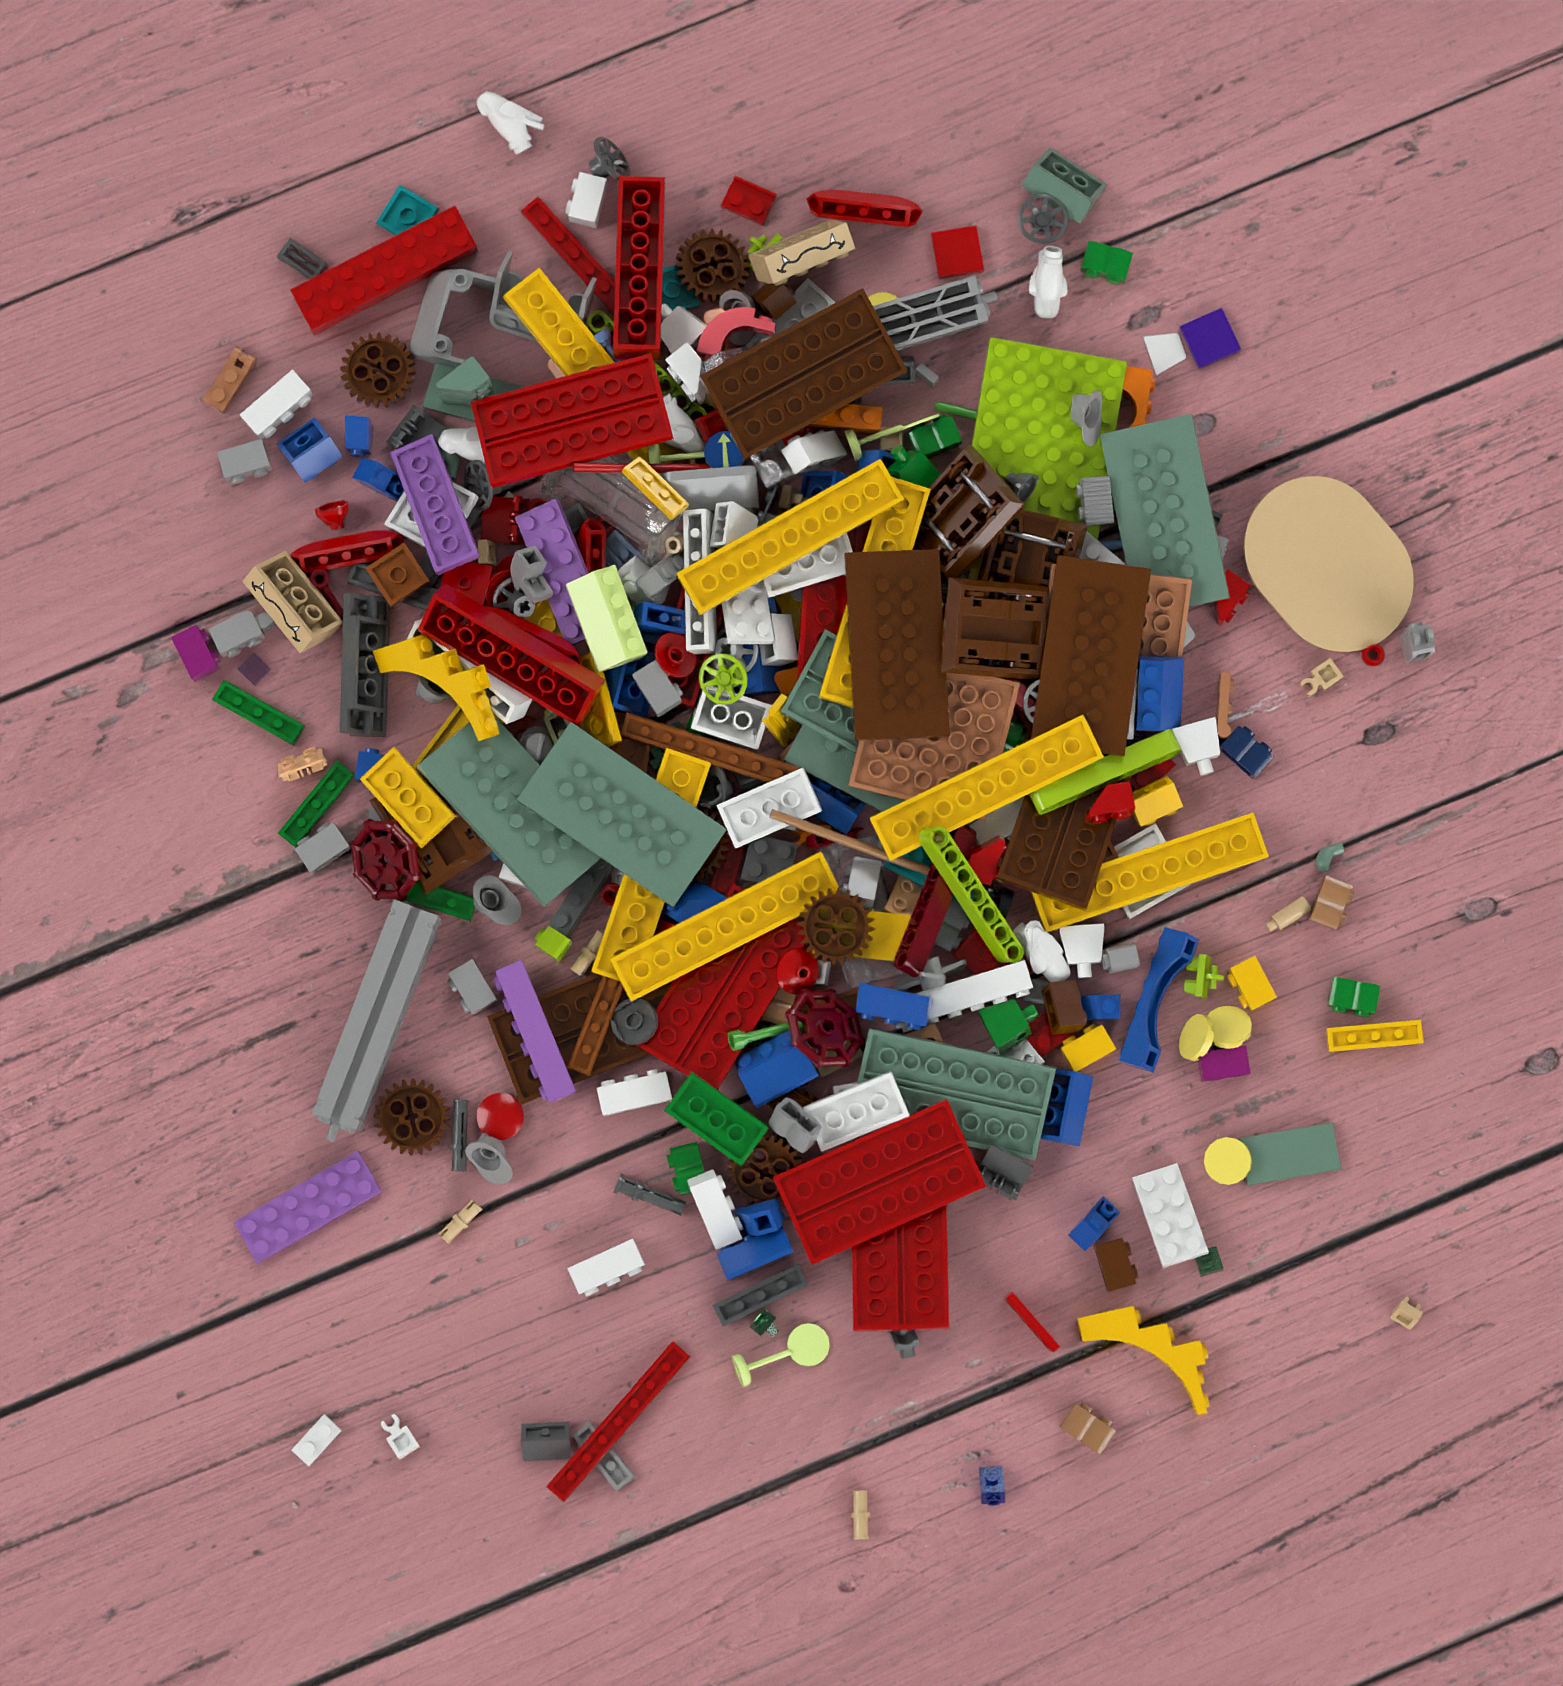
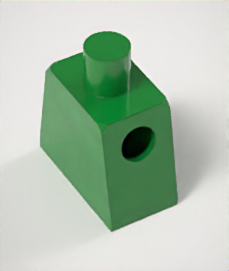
M902 445L895 447L891 451L895 462L887 469L891 477L929 488L941 475L920 451L909 450L906 452Z
M1015 999L978 1010L980 1018L999 1055H1003L1030 1036L1031 1031L1027 1022L1039 1017L1033 1004L1020 1010Z

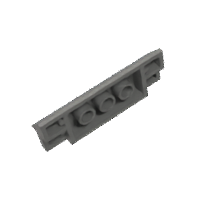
M344 593L340 733L350 734V736L386 737L388 672L380 673L373 654L374 650L389 646L390 605L381 596Z

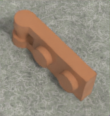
M238 346L233 349L230 358L203 399L205 403L223 414L257 361V357L252 354L247 355ZM238 361L244 363L242 369L235 366Z
M1221 672L1218 677L1216 723L1218 740L1221 741L1227 739L1231 734V727L1227 724L1228 716L1232 715L1233 704L1229 702V693H1233L1234 679H1230L1231 673Z

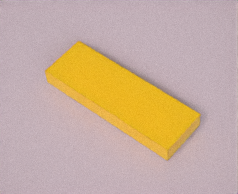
M641 456L623 468L622 473L670 520L688 508L689 503Z

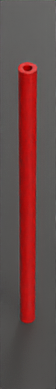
M573 463L572 469L573 472L622 473L623 468L629 463ZM649 464L657 473L711 468L708 464ZM741 465V466H755V467H756V474H757V465Z

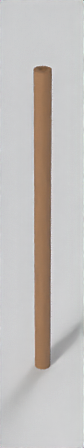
M774 809L770 812L769 818L924 875H928L931 868L903 856L890 861L885 850Z

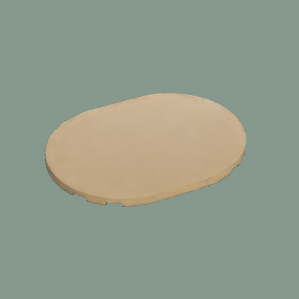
M1307 476L1282 483L1267 493L1250 515L1243 540L1246 569L1250 579L1286 624L1303 640L1329 651H1358L1385 639L1403 620L1409 608L1414 587L1413 568L1410 557L1394 531L1354 488L1328 477Z

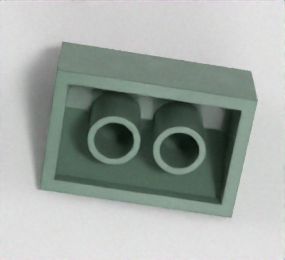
M1049 148L1033 165L1022 186L1032 195L1048 194L1058 198L1066 207L1068 218L1081 223L1101 196L1107 184L1052 148ZM1048 199V205L1050 207H1059V205L1056 202Z
M473 356L435 384L444 404L471 407V401L495 394L490 377Z

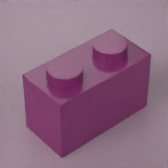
M194 625L171 637L194 682L220 670L217 665L220 659L214 649L210 651L207 645L210 639L205 629L200 630L197 625Z
M1211 1046L1203 1057H1198L1201 1082L1251 1074L1246 1046L1217 1050L1216 1046Z

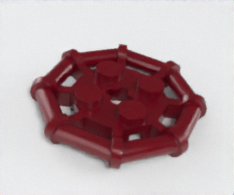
M367 819L364 821L362 829L355 839L350 841L349 845L352 849L353 876L372 894L374 900L395 899L402 902L407 899V894L417 880L421 879L422 874L419 872L417 856L418 844L411 840L399 826L398 821L394 819L390 821ZM379 830H387L388 835L382 836ZM370 834L371 842L368 844L363 843ZM400 840L403 845L400 846L396 841ZM361 852H363V853L365 854V862H366V867H365V868H363L362 853H361ZM384 855L387 859H389V863L387 864L384 860ZM406 874L408 878L402 883V875ZM372 880H376L377 885H375ZM386 884H392L395 890H385Z
M806 988L801 990L791 1008L785 1012V1018L788 1019L792 1047L800 1050L818 1068L822 1066H842L844 1068L850 1066L856 1052L865 1044V1038L862 1037L856 1009H853L836 994V990L831 988L829 990H808ZM816 1000H825L826 1003H817ZM805 1003L809 1007L806 1014L799 1012ZM838 1007L842 1012L838 1013L835 1009ZM798 1021L802 1022L805 1034L803 1036L800 1035ZM823 1022L825 1023V1025H826L827 1027L830 1028V1030H828V1031L824 1030V1028H823V1026H822V1025H823ZM808 1040V1044L811 1047H809L804 1041ZM845 1040L851 1042L847 1050L843 1047ZM812 1048H817L818 1054ZM826 1051H835L838 1055L825 1057Z

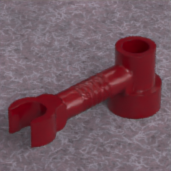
M323 569L314 570L310 576L311 584L315 588L320 589L331 608L339 618L342 617L343 608L328 586V573ZM317 577H322L324 581L323 583L319 584L315 581V579Z
M863 827L854 828L847 835L843 832L840 833L862 842L866 840L858 839L856 836V832L863 830ZM811 834L806 838V845L811 849H823L830 843H837L815 834Z

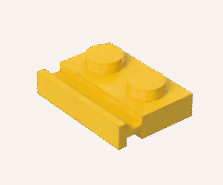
M781 694L769 709L768 717L766 719L763 718L762 722L779 745L787 748L789 746L787 744L788 741L795 738L802 724L780 713L788 699L787 696Z

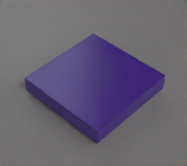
M1222 308L1179 327L1198 369L1241 351V347Z

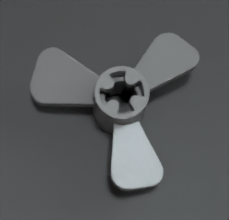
M938 957L928 959L923 972H919L920 976L913 978L909 975H904L897 980L894 989L902 991L920 983L922 990L944 985V979L957 976L966 968V960H961L941 968Z

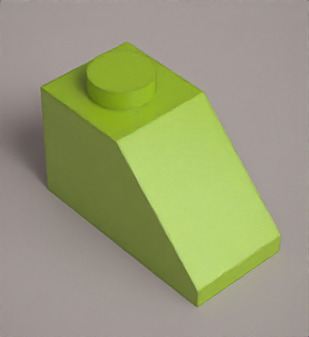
M550 926L546 930L542 928L535 937V940H537L535 946L559 963L573 944L569 938Z

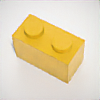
M1168 776L1132 792L1136 807L1132 815L1140 826H1149L1155 823L1156 819L1164 815H1173L1179 808L1183 807L1176 787Z
M1256 956L1228 969L1229 975H1227V979L1232 988L1236 987L1240 993L1238 1000L1243 1009L1247 1008L1250 1012L1277 998Z
M1094 1023L1083 1030L1084 1035L1076 1039L1075 1035L1062 1042L1064 1046L1060 1048V1051L1072 1071L1077 1072L1116 1050L1103 1025L1097 1027Z

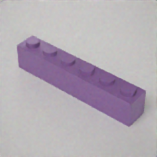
M520 960L496 970L497 977L493 978L498 991L503 990L506 999L502 1000L507 1013L511 1011L515 1020L511 1023L516 1035L520 1033L524 1042L520 1043L525 1056L530 1055L533 1064L529 1066L534 1078L539 1077L542 1086L538 1088L543 1100L548 1099L551 1104L577 1093L523 961Z

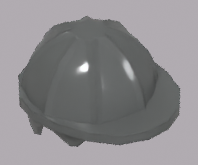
M710 765L698 801V805L702 808L718 811V804L733 798L735 792L733 783L728 779L721 767Z

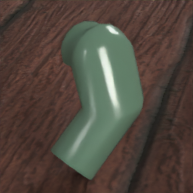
M439 447L442 457L447 463L450 478L456 479L460 464L459 456L456 452L449 454Z
M1341 842L1323 847L1319 851L1315 860L1318 871L1327 872L1330 869L1329 864L1332 857L1345 853Z

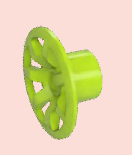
M720 653L709 657L702 664L699 673L702 691H704L707 698L717 704L727 705L738 701L747 688L748 680L744 666L737 658L729 654ZM723 658L729 659L735 664L725 665ZM718 659L719 669H714L708 666V664L712 660ZM705 670L714 676V679L704 683ZM742 684L740 692L736 695L733 688ZM718 686L715 697L707 691L706 687ZM727 690L732 699L721 700L720 697L723 691Z

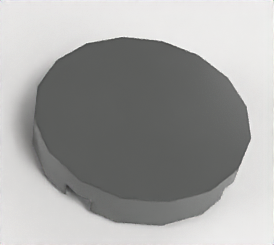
M637 998L633 1001L627 999L616 1007L615 1014L611 1020L613 1033L620 1041L628 1045H639L653 1037L657 1030L659 1019L657 1011L648 1001Z

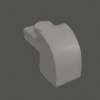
M536 545L516 551L510 567L515 589L517 592L523 590L531 604L549 599L554 593L542 576L547 562Z

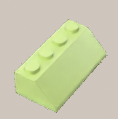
M615 565L593 571L566 584L598 673L639 660L648 653Z

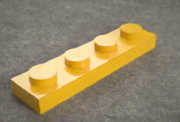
M1421 1020L1326 1028L1328 1052L1424 1043Z

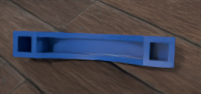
M1164 927L1163 933L1159 938V945L1155 956L1151 961L1148 977L1143 985L1140 1000L1136 1005V1012L1132 1023L1129 1025L1125 1044L1121 1048L1119 1061L1131 1067L1154 1073L1161 1053L1157 1034L1160 1004L1166 989L1175 976L1192 962L1199 942L1198 938L1186 932Z

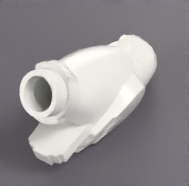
M487 91L477 98L476 104L480 113L483 116H488L494 128L509 142L510 151L514 150L516 155L532 146L530 143L532 137L528 133L526 126L543 130L544 124L540 123L543 119L542 117L512 101H508L496 93Z
M1046 246L1043 250L1039 251L1038 266L1030 278L1029 294L1034 296L1035 313L1041 318L1056 317L1059 311L1060 298L1067 295V282L1063 276L1062 249L1055 246Z
M670 393L663 395L674 437L673 440L665 441L664 443L677 447L686 453L704 452L706 443L693 421L677 405L675 397H671Z
M477 427L451 428L441 433L438 443L444 451L449 454L456 452L470 461L480 460L485 464Z
M1030 921L1027 925L1022 922L1013 930V933L1023 947L1024 955L1036 974L1042 973L1050 982L1065 981L1070 976L1069 965L1063 957L1064 950L1052 935L1044 931L1039 921Z

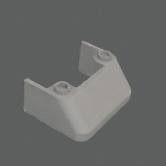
M508 251L497 273L489 320L491 325L498 330L538 342L503 298L508 291L524 280L520 274L510 271L513 252ZM593 277L584 294L574 293L568 300V304L584 324L591 309L597 278Z
M464 269L437 270L433 272L428 281L410 342V351L413 357L432 364L439 363L454 368L465 362L466 360L451 356L453 351L451 339L439 334L451 291L458 293L466 292L472 285L494 291L496 278Z
M755 466L672 471L662 474V478L689 503L686 510L707 509L715 511L716 503L733 501L756 516L759 514ZM683 512L672 520L666 516V523L683 521Z

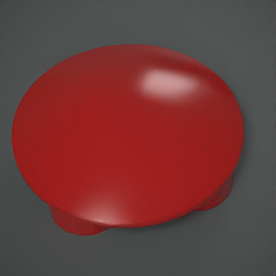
M495 1093L489 1095L478 1107V1126L483 1133H487L490 1137L498 1140L509 1139L516 1135L523 1125V1108L520 1102L509 1094Z

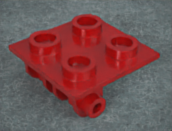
M514 495L513 498L493 496L490 506L482 512L480 540L487 539L494 543L526 545L515 517L526 512V506L530 499H523L522 496Z

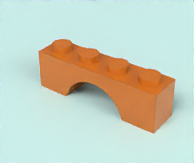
M1126 366L1122 395L1129 399L1135 411V420L1130 427L1148 424L1145 422L1146 414L1151 413L1153 400H1148L1150 391L1154 392L1156 378L1152 377L1153 370Z
M847 404L804 428L852 429L856 434L873 435L881 430L882 407Z

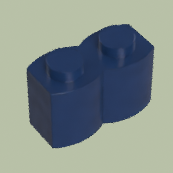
M1238 726L1219 748L1242 771L1254 779L1274 757L1271 754L1272 749L1264 742L1258 743L1253 738L1255 734L1248 727L1244 726L1242 728Z

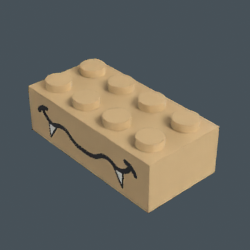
M828 220L748 255L757 280L777 286L788 281L787 278L795 275V277L808 273V269L811 267L820 268L829 264L828 260L832 258L841 259L848 256L849 251L855 249L846 222Z
M286 551L255 565L242 581L299 653L331 638L343 624V621Z

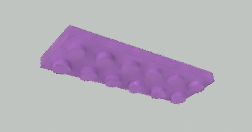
M430 434L391 452L435 573L441 575L480 557L435 436Z
M555 498L516 516L515 519L527 548L536 545L547 562L542 576L554 592L548 601L563 638L573 646L586 639L566 584L589 573L560 501Z
M356 1151L238 1219L234 1224L258 1264L380 1194L382 1191L360 1152Z

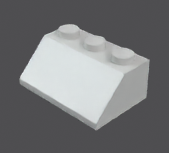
M706 687L707 691L715 697L718 687ZM701 689L695 706L691 729L758 750L765 729L762 719L768 717V711L772 705L745 696L731 704H717L707 698ZM724 690L720 697L721 700L732 699L727 690Z

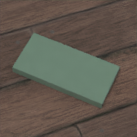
M435 363L423 408L475 422L472 407L444 404L435 384L455 368ZM490 377L495 392L493 395L524 387Z
M1333 1123L1239 1139L1245 1143L1252 1157L1251 1170L1246 1176L1247 1186L1341 1169Z

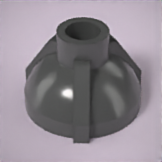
M1010 472L1005 479V483L1024 503L1035 490L1039 477L1032 473L1015 474Z

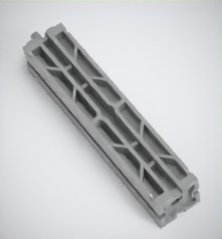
M971 276L963 280L873 306L896 350L900 351L983 326L988 321V316H990L987 303L996 301L998 298L995 291L983 294L980 280L976 281V277ZM768 337V338H765V339H761L760 343L763 342V341H765V340H767V339H769V338H771V337Z
M393 900L391 912L388 914L318 1095V1102L312 1111V1114L317 1115V1121L330 1125L325 1138L334 1142L339 1129L352 1134L355 1133V1130L362 1131L364 1120L368 1116L437 936V930L442 923V919L438 915L415 908L398 900Z

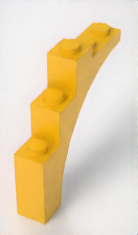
M424 634L373 651L380 673L390 671L411 672L429 679L446 691L462 708L474 729L478 741L500 734L485 691L486 688L491 687L484 664L463 671L456 648L435 655L430 638Z
M1134 1306L1076 1318L1082 1342L1094 1340L1121 1341L1136 1345L1155 1355L1180 1379L1190 1397L1195 1415L1207 1413L1206 1408L1210 1407L1207 1393L1203 1394L1201 1384H1204L1202 1370H1197V1366L1206 1364L1205 1359L1208 1358L1206 1345H1201L1200 1340L1172 1346L1171 1341H1175L1172 1327H1168L1167 1323L1139 1328L1138 1324L1142 1323L1139 1310H1134Z

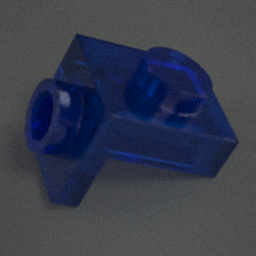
M1003 1466L979 1467L981 1504L996 1506L1000 1503H1005Z

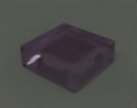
M254 652L238 668L254 686L271 670Z

